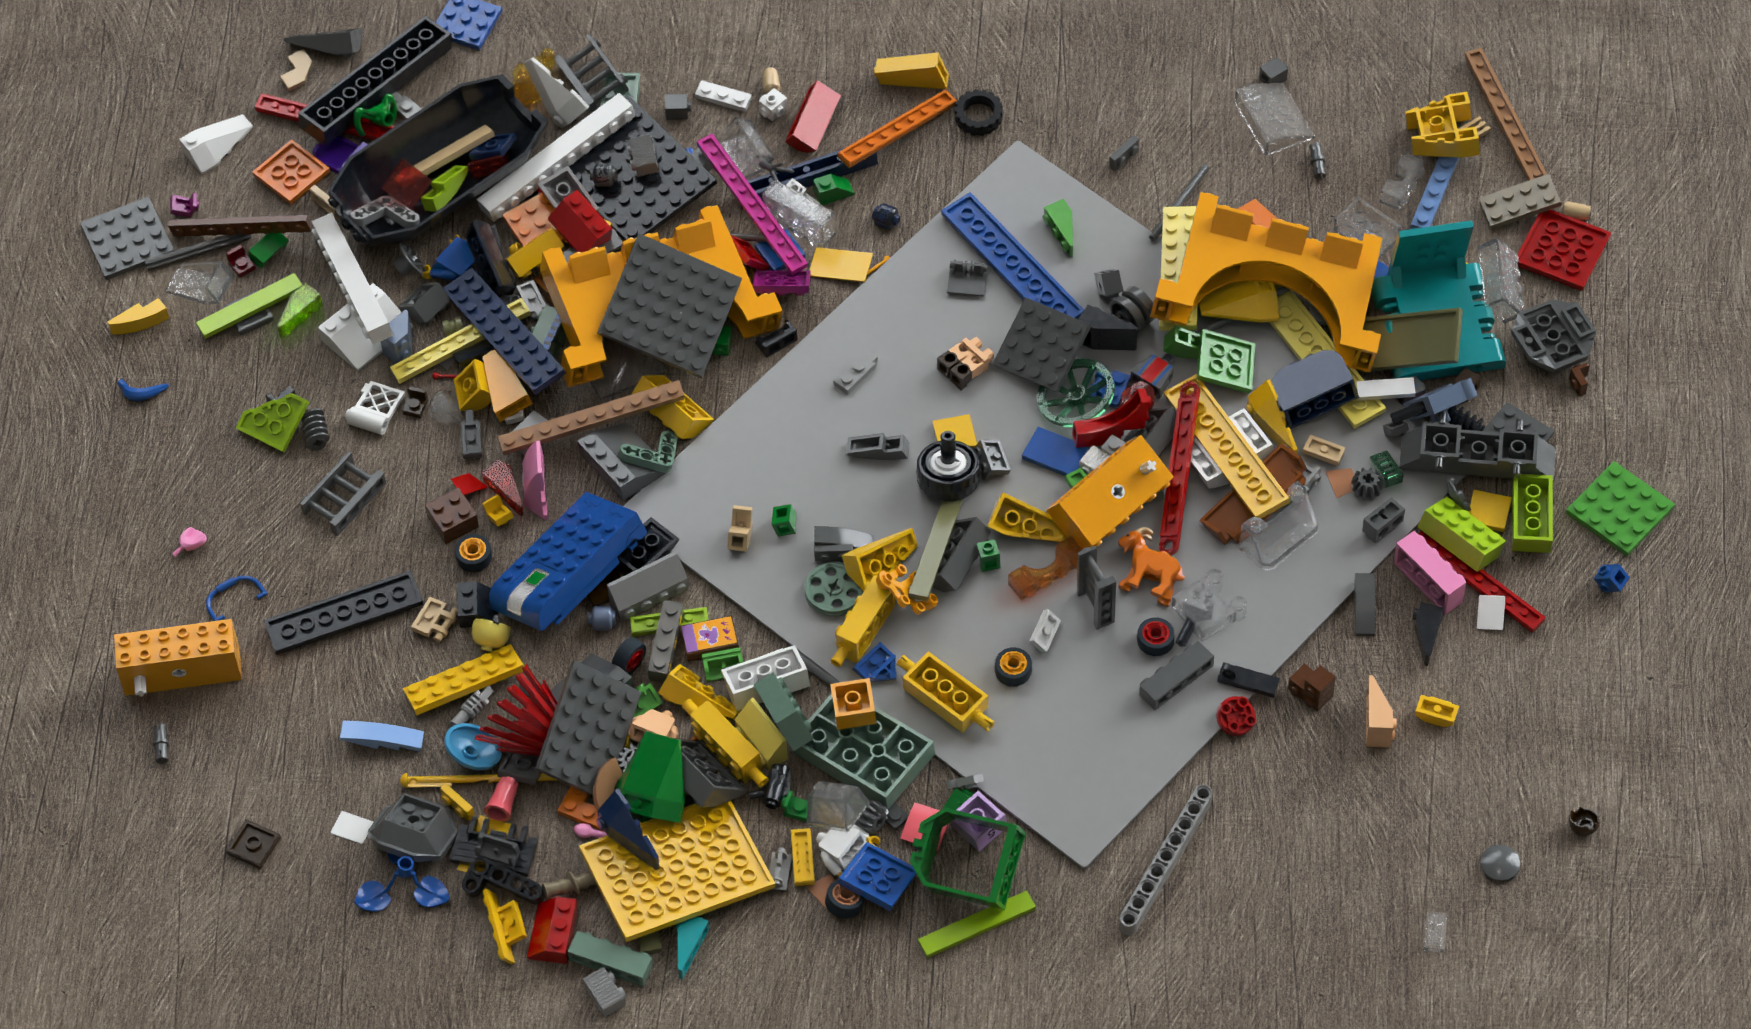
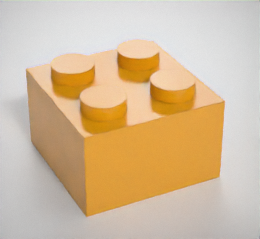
M870 678L830 684L837 730L877 724Z

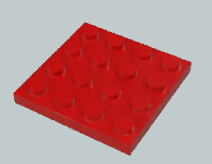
M1548 210L1538 214L1513 265L1583 291L1612 232L1557 211Z

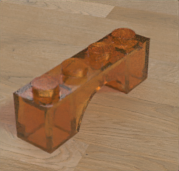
M1070 536L1055 545L1056 558L1051 565L1042 569H1034L1022 565L1008 574V585L1021 600L1032 597L1041 588L1048 587L1056 579L1063 578L1074 568L1077 569L1078 552L1082 548Z

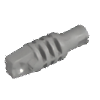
M487 686L481 691H475L460 707V712L449 722L450 725L454 726L465 723L468 719H473L489 703L487 698L494 692L491 687Z

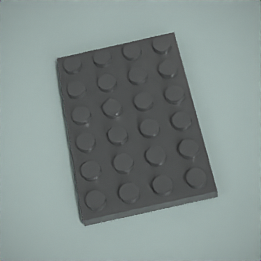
M577 660L571 661L535 770L593 796V785H595L597 773L601 766L613 757H616V759L620 758L619 753L622 752L641 691Z

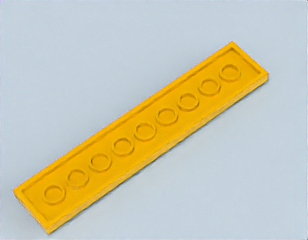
M1197 374L1164 391L1166 399L1177 412L1181 386L1187 381L1195 382L1199 386L1200 396L1194 436L1223 473V476L1257 521L1290 503L1287 494L1203 382L1196 379ZM1194 388L1188 389L1186 395H1191Z

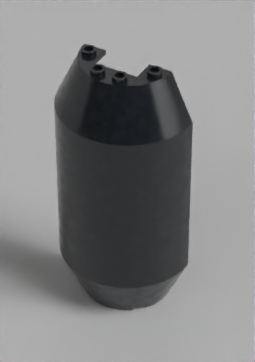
M503 74L459 84L350 156L328 190L330 197L328 202L332 208H335L341 218L343 228L352 233L356 242L373 246L413 240L525 164L545 131L548 120L537 109L530 112L515 97L514 85ZM483 125H487L492 129L495 135L515 133L516 141L502 158L471 160L469 157L470 152L473 150L471 149L403 189L393 180L394 176ZM455 165L468 166L467 175L453 198L437 212L425 211L421 197L433 189L431 182ZM382 196H390L417 213L420 221L414 227L405 228L387 215H384L367 225L358 227L351 220V212Z

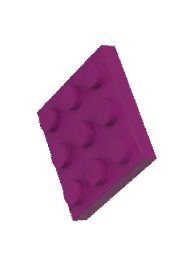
M755 270L753 289L757 295L775 292L776 295L780 296L787 295V293L802 296L809 293L811 270H801L794 275H791L789 270Z

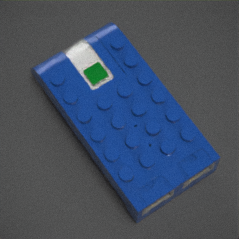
M585 492L495 581L489 594L491 609L540 631H544L552 622L558 625L619 564L617 557L626 548L632 551L638 545L637 540L642 539L647 534L637 512Z

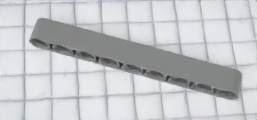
M1199 785L1195 788L1121 913L1119 928L1124 935L1130 936L1137 932L1210 808L1212 790L1209 786ZM1181 827H1187L1188 829L1183 830ZM1163 858H1168V859H1170V860H1169V861H1164V860H1162V859H1163ZM1154 874H1160L1161 876L1155 877V876H1153V875H1154ZM1144 890H1151L1152 892L1146 893ZM1139 905L1142 908L1137 909L1134 906ZM1126 921H1130V922H1132L1133 924L1128 925V924H1125V922H1126Z

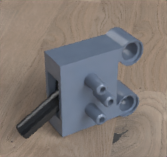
M1468 378L1454 385L1452 383L1407 401L1403 403L1405 408L1392 412L1390 417L1392 422L1396 424L1406 419L1412 421L1430 416L1433 423L1439 420L1438 412H1442V418L1444 412H1446V422H1449L1451 419L1447 411L1448 408L1478 395L1472 379Z

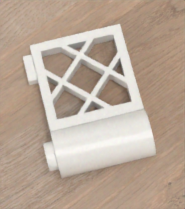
M370 381L369 384L365 383L362 388V396L355 407L353 406L346 411L345 420H347L348 425L384 435L390 419L405 396V392ZM373 388L381 391V393L371 395L370 392ZM390 395L398 396L397 399L391 401L387 398ZM384 397L385 402L376 405L374 400ZM370 401L373 404V406L368 408L362 406L364 403ZM388 407L389 412L385 414L380 412L379 409Z

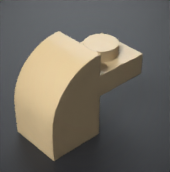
M733 506L732 524L728 533L729 550L747 552L753 528V507Z

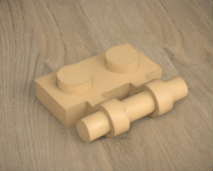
M429 597L413 622L411 630L428 638L434 632L436 633L434 640L440 643L449 633L448 629L451 624H454L457 620L458 609L452 608L448 612L446 611L447 603ZM441 618L445 620L442 626L438 625Z

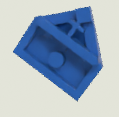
M879 642L852 670L863 679L870 678V682L896 680V655Z

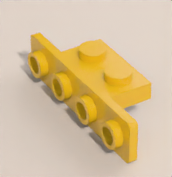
M485 889L483 890V901L489 912L488 920L493 927V938L497 942L499 949L497 951L498 956L502 961L512 965L515 961L511 945L527 937L518 902L513 900L500 907L497 895Z

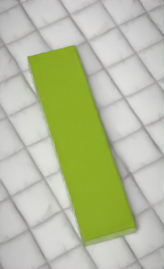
M707 607L684 610L681 625L708 620ZM661 613L630 617L632 637L656 634Z

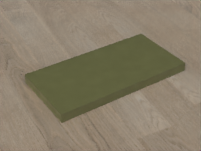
M1461 308L1365 317L1363 330L1381 334L1377 355L1371 371L1458 363L1463 310ZM1387 320H1392L1393 330L1391 333H1388L1384 322Z

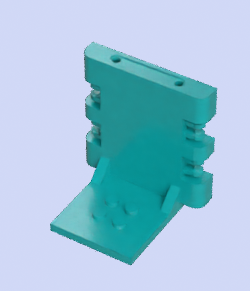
M1472 220L1398 231L1387 276H1380L1373 280L1371 294L1375 309L1381 308L1383 312H1395L1388 315L1461 308L1463 310L1458 363L1391 369L1394 379L1417 376L1419 381L1459 375L1465 367L1474 373L1506 367L1507 362L1500 339L1495 338L1493 333L1482 334V332L1490 331L1493 328L1492 325H1494L1495 319L1492 308L1486 305L1485 301H1473L1484 296L1483 293L1486 286L1480 264H1466L1465 260L1474 228ZM1387 320L1384 322L1388 333H1391L1393 330L1392 320Z

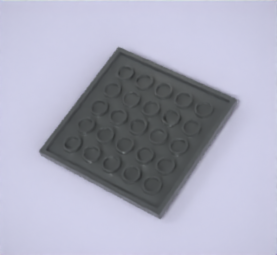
M639 233L597 334L702 378L742 278Z

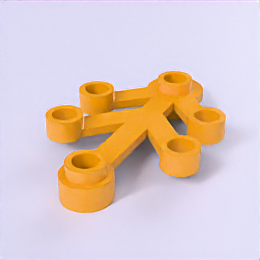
M902 564L896 566L894 571L890 573L881 571L876 578L877 585L883 590L889 589L900 607L905 608L910 605L913 612L920 615L925 609L930 611L937 606L938 598L933 593H930L927 602L921 600L916 602L908 597L911 588L909 586L912 585L916 571L912 572L902 582L894 580L897 577H903L907 573L906 567Z

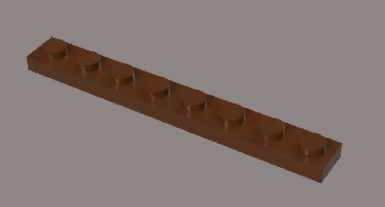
M308 215L169 220L168 228L174 237L312 232L313 228Z

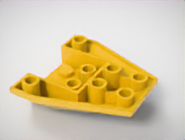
M1241 281L1231 283L1212 291L1198 303L1202 316L1260 323L1279 321L1277 292L1273 282Z

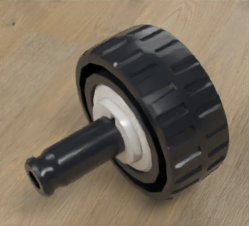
M945 431L940 435L941 441L928 445L918 456L917 482L920 489L933 499L957 501L968 497L978 487L980 482V461L972 447L963 442L956 441V435L953 432Z

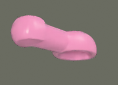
M585 823L578 824L573 828L574 833L584 839L607 836L606 832L595 830Z

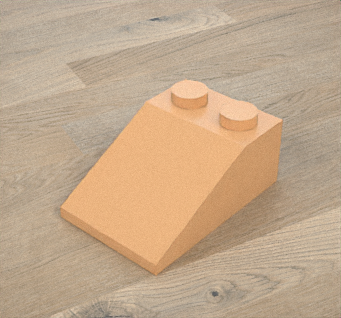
M1369 675L1366 694V747L1390 748L1391 740H1395L1397 719L1393 718V710L1374 676Z

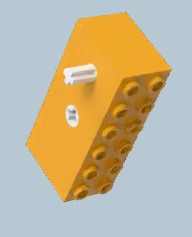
M1139 435L1122 445L1047 508L1046 511L1076 550L1080 552L1087 547L1099 546L1103 542V538L1112 535L1116 531V527L1126 523L1130 519L1129 516L1133 513L1136 514L1143 508V504L1153 500L1157 496L1156 493L1160 490L1166 489L1170 485L1169 481L1174 476L1143 436Z
M232 619L114 635L116 670L125 696L139 695L142 697L149 692L242 680L240 647Z

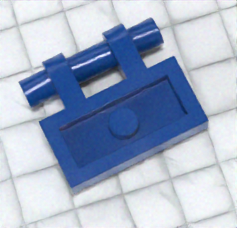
M1101 366L1100 370L1095 374L1094 383L1090 385L1088 398L1094 400L1096 395L1100 396L1101 404L1117 409L1130 383L1131 375L1113 370L1110 376L1106 374L1108 368ZM1102 382L1107 384L1105 389L1100 387Z

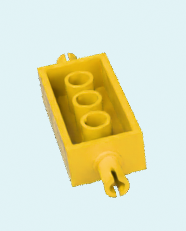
M875 575L871 581H867L863 594L856 598L852 611L849 610L842 626L839 625L836 629L837 651L830 659V662L836 667H841L845 659L855 663L861 660L896 605V599L890 590H883L877 585V576Z
M929 651L916 664L905 655L899 658L897 666H900L907 672L902 677L903 689L962 733L974 722L987 732L990 731L989 727L992 729L995 721L983 714L988 708V695Z
M691 699L686 700L682 704V709L690 715V725L693 728L694 736L698 740L702 739L706 743V748L712 754L715 752L719 756L718 760L724 767L728 766L732 770L731 773L737 780L741 779L744 783H747L752 779L759 788L768 782V777L761 772L763 766L760 753L708 700L700 707Z

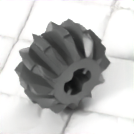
M1363 467L1361 472L1356 471L1355 476L1352 478V490L1356 492L1357 497L1362 495L1364 500L1367 497L1373 500L1374 495L1379 496L1382 489H1384V478L1382 475H1379L1378 470L1373 472L1371 467L1369 470Z
M869 800L867 804L863 805V808L856 816V824L862 830L869 833V835L876 834L885 825L889 811L881 802Z

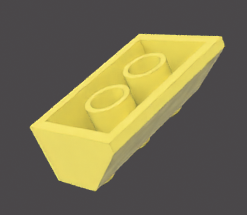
M751 698L735 718V728L760 753L762 766H765L770 771L773 764H781L788 759L787 742L756 700Z

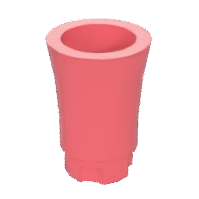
M502 776L489 802L484 808V813L489 818L502 822L510 820L512 806L519 785L516 779L509 776Z

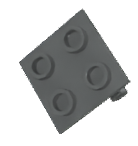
M956 260L950 261L947 293L984 296L988 265L984 264V262H974L973 264V261L967 263V261L965 263Z

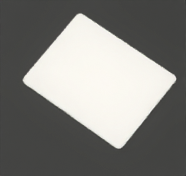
M1479 596L1477 629L1503 630L1505 596Z
M341 811L331 833L363 844L368 835V829L374 822Z

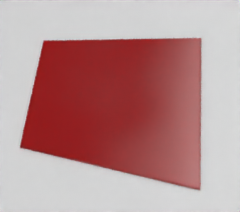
M470 473L451 478L456 488L460 489L463 495L488 487Z

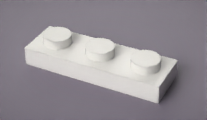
M702 80L695 92L696 99L746 112L752 100L751 94Z

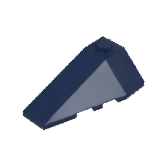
M619 789L614 790L598 809V819L596 820L600 830H604L611 839L655 870L659 869V856L649 838L642 836L643 832L638 819L633 820L630 813L631 806Z

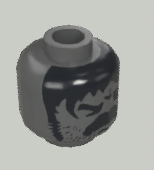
M597 163L590 170V180H593L597 187H611L614 182H617V168H614L611 163Z

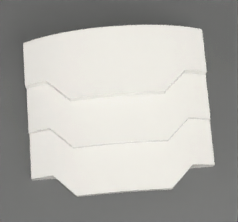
M1245 408L1229 416L1230 420L1261 461L1274 451L1273 444ZM1194 436L1191 464L1199 473L1200 478L1208 488L1229 484L1213 459Z

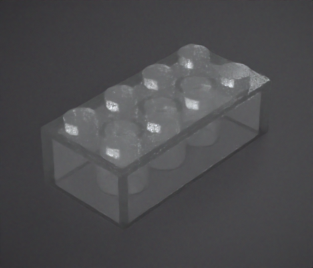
M776 179L762 193L763 203L783 229L792 231L797 237L804 238L813 246L825 248L836 235L835 213Z
M1495 238L1478 246L1485 307L1490 309L1505 324L1515 320L1518 313L1523 311L1524 302L1521 296L1523 290L1519 279L1521 274L1518 269L1517 262L1519 258L1517 253L1512 251L1499 238Z

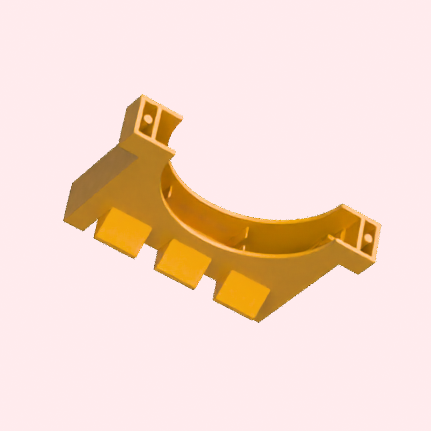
M1200 192L1178 283L1168 279L1159 280L1150 317L1187 326L1194 308L1212 291L1241 281L1273 282L1300 294L1316 307L1329 326L1333 337L1334 351L1342 356L1347 367L1370 373L1377 355L1381 334L1363 330L1383 238L1374 234L1364 233L1361 241L1357 238H1349L1337 233L1327 232L1324 242H1321L1317 239L1306 238L1309 227L1286 222L1282 219L1272 218L1269 228L1251 224L1254 213L1234 209L1227 205L1217 204L1219 196Z
M718 205L706 206L701 209L699 220L694 223L681 224L675 227L672 238L659 239L658 232L644 234V236L742 278L727 316L736 325L743 339L778 330L782 308L775 292L770 294L764 293L757 297ZM628 238L623 241L621 251L616 253L611 252L607 254L605 246L595 247L582 253L576 252L569 256L568 265L560 247L555 249L549 248L542 252L540 272L571 345L563 350L561 366L566 372L564 379L568 388L604 378L600 363L605 362L607 359L603 349L602 335L597 334V331L637 238Z

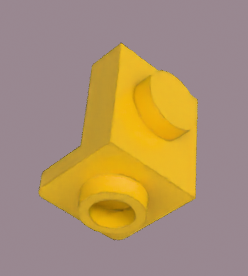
M495 495L482 503L488 519L497 527L506 524L510 519L514 518L512 512L503 505L499 495Z

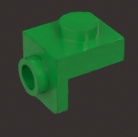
M955 788L943 808L957 810L973 793L966 788Z

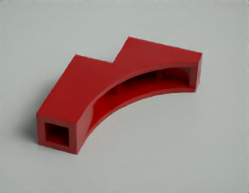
M1145 388L1137 389L1135 394L1125 404L1108 414L1092 419L1074 421L1072 437L1075 447L1102 446L1111 435L1121 439V436H1124V430L1145 429L1146 421L1149 419L1148 407H1151V398L1147 396Z

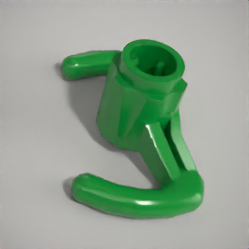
M390 93L385 94L378 106L368 110L358 107L354 111V127L361 137L365 136V131L360 123L361 117L368 118L372 123L382 127H389L394 123L397 116V104L394 96Z

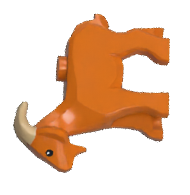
M1142 527L1129 532L1119 539L1118 545L1124 549V553L1129 549L1133 551L1132 567L1128 576L1121 580L1118 588L1130 592L1131 587L1138 589L1143 577L1159 582L1160 585L1154 587L1150 594L1158 597V604L1169 607L1175 581L1185 579V576L1182 575V567L1177 559L1170 556L1169 553L1165 551L1158 552L1148 548L1144 538L1152 541L1151 535H1153V531L1151 529Z

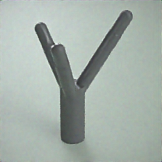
M761 160L759 167L770 171L778 190L781 191L782 188L775 171L794 173V170L781 168L780 166H783L782 162L772 165Z

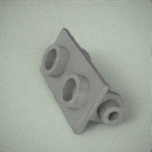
M778 848L775 853L772 852L769 872L775 882L774 890H787L792 854H787L784 848Z

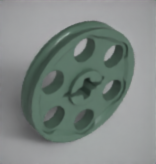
M838 562L825 563L816 567L810 572L805 582V596L809 605L817 612L828 616L844 615L849 610L852 611L856 598L863 594V590L854 581L846 582L844 580V577L848 576L844 564ZM834 570L836 574L834 576H828L826 575V571ZM813 580L821 582L817 587L812 586L810 583ZM837 583V589H835L831 595V589H833ZM856 592L857 596L849 598L847 593ZM821 596L824 598V601L817 603L814 601V598ZM840 602L842 607L836 609L832 607V604Z

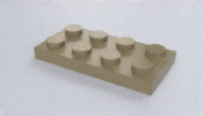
M1549 174L1479 198L1491 230L1562 206Z

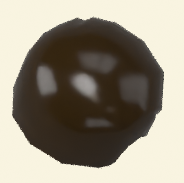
M1580 807L1577 811L1571 810L1569 813L1568 821L1570 828L1577 835L1588 836L1598 830L1600 819L1593 810Z

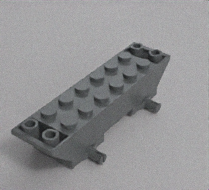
M1440 412L1438 422H1423L1422 427L1402 435L1399 469L1513 479L1516 474L1517 477H1520V474L1553 475L1554 482L1556 448L1538 436L1539 432L1523 429L1524 420L1521 419L1519 425L1520 418L1516 419V428L1500 429V432L1496 433L1462 430L1461 425L1447 423V413L1444 412L1442 418V412Z

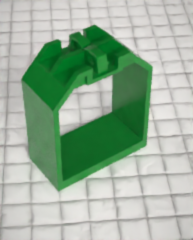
M943 808L923 820L918 830L919 833L923 834L922 838H914L913 846L918 849V852L912 851L910 863L922 884L936 894L1005 910L1026 832L1016 824L949 808ZM954 820L1007 832L989 897L933 884L929 878L942 827Z

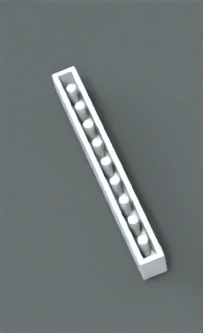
M620 93L615 95L477 198L480 209L493 222L501 218L504 213L516 207L525 198L531 196L539 188L538 183L566 166L574 164L576 160L587 154L599 143H602L604 139L615 133L624 124L630 122L636 116L633 105Z
M329 213L313 220L314 229H312V233L315 239H319L317 243L320 249L324 250L322 252L326 261H329L328 264L331 271H336L333 274L337 283L341 282L339 286L342 293L346 294L345 298L348 304L352 305L350 307L354 316H359L356 319L360 328L364 327L362 331L365 338H370L374 345L394 336L333 214Z

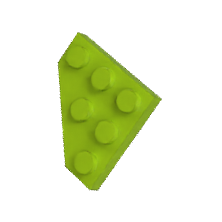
M293 393L287 394L280 399H274L254 409L243 411L236 429L285 453L310 402Z

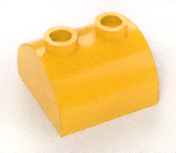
M474 359L454 379L459 410L478 411L492 402L484 363Z

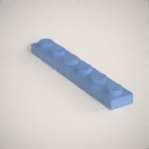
M1438 158L1411 222V229L1430 227L1432 225L1459 158Z

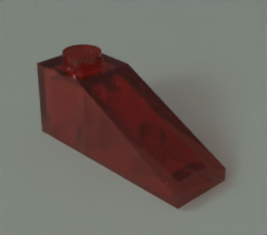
M498 459L482 471L483 482L514 511L523 516V505L512 474L513 470L508 463H503Z

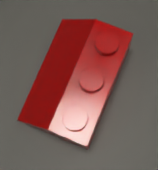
M578 190L564 198L548 217V221L576 252L582 253L595 247L599 248L609 241L612 236L610 225Z
M554 897L538 903L527 959L567 964V951L572 943L578 914L576 899Z

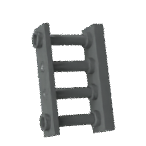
M587 34L586 37L590 42L589 45L568 59L565 58L563 60L560 54L554 57V60L593 113L598 109L596 105L598 100L615 88L622 85L626 92L629 89L626 85L627 79L623 73L619 75L601 51L600 47L602 46L597 38L592 39L590 34ZM594 49L599 54V56L577 71H571L570 68L575 62ZM601 62H605L607 65L606 69L585 83L579 82L582 75ZM611 73L616 77V80L594 95L588 94L589 88Z
M349 451L339 459L336 466L309 495L302 499L300 503L302 513L306 516L312 509L330 521L332 533L338 536L386 484L385 475L380 470H377L374 475H370L354 465L352 453ZM347 470L367 481L362 488H358L342 478ZM337 483L353 493L354 496L350 501H345L329 490ZM325 496L342 507L338 514L334 515L317 503Z
M1093 546L1078 552L1077 595L1086 594L1094 607V625L1098 630L1115 622L1116 580L1113 576L1104 578L1097 566V548Z

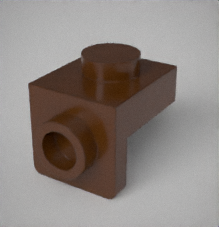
M1588 363L1578 364L1571 368L1570 385L1579 396L1585 395L1587 392L1588 382L1585 377L1589 372Z

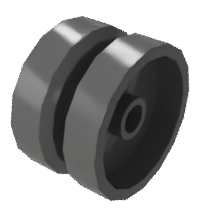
M1130 286L1122 293V296H1118L1110 303L1111 314L1125 322L1133 323L1138 327V332L1155 319L1150 317L1153 306L1152 300L1144 291L1136 286Z

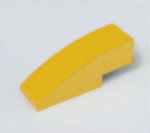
M158 298L145 307H142L139 303L109 320L108 326L112 335L132 333L160 324L169 319L167 308Z

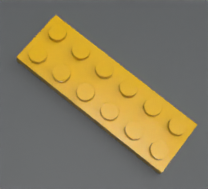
M509 644L473 660L466 661L461 665L449 668L444 672L430 676L427 679L413 683L403 688V691L415 714L419 715L523 672L522 667L524 665L512 645Z

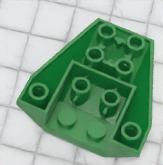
M649 731L644 733L616 788L620 790L631 806L630 812L681 823L685 804L681 740Z

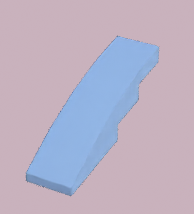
M343 721L339 740L375 749L382 746L399 750L402 747L419 752L422 747L424 731L383 723Z

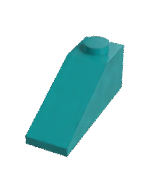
M698 916L677 923L676 929H678V973L680 979L685 977L709 931L708 920Z

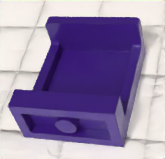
M339 135L326 146L320 142L316 144L312 154L328 166L330 171L339 174L347 159L368 144L362 142L360 145H357Z

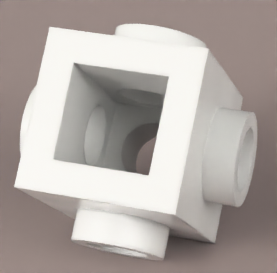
M775 88L763 95L759 100L761 115L769 118L771 121L781 117L784 111L788 109L787 97Z

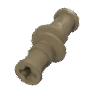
M567 872L566 879H559L548 884L543 882L542 889L544 898L549 900L550 897L567 893L572 896L573 891H575L577 896H580V889H588L597 884L591 872L581 873L578 876H574L572 872Z

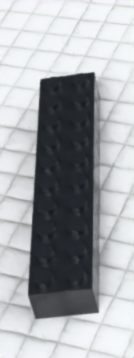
M425 15L298 113L299 127L326 146L354 124V111L358 107L368 110L378 106L385 94L396 92L452 48L451 33Z

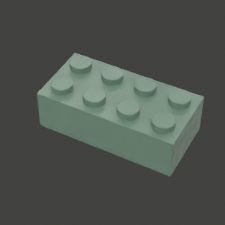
M773 672L754 684L769 713L793 751L814 739L810 733L813 730L781 677L777 678Z

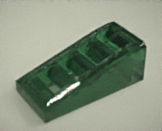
M1387 450L1370 456L1375 470H1378L1379 475H1382L1384 478L1383 484L1385 488L1403 482L1404 475Z

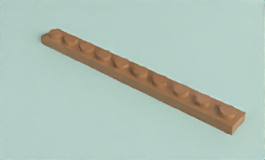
M1478 48L1465 52L1464 57L1527 180L1546 175L1547 173L1483 49Z
M677 380L498 436L503 455L529 448L535 441H540L541 444L684 400L685 396L680 381Z

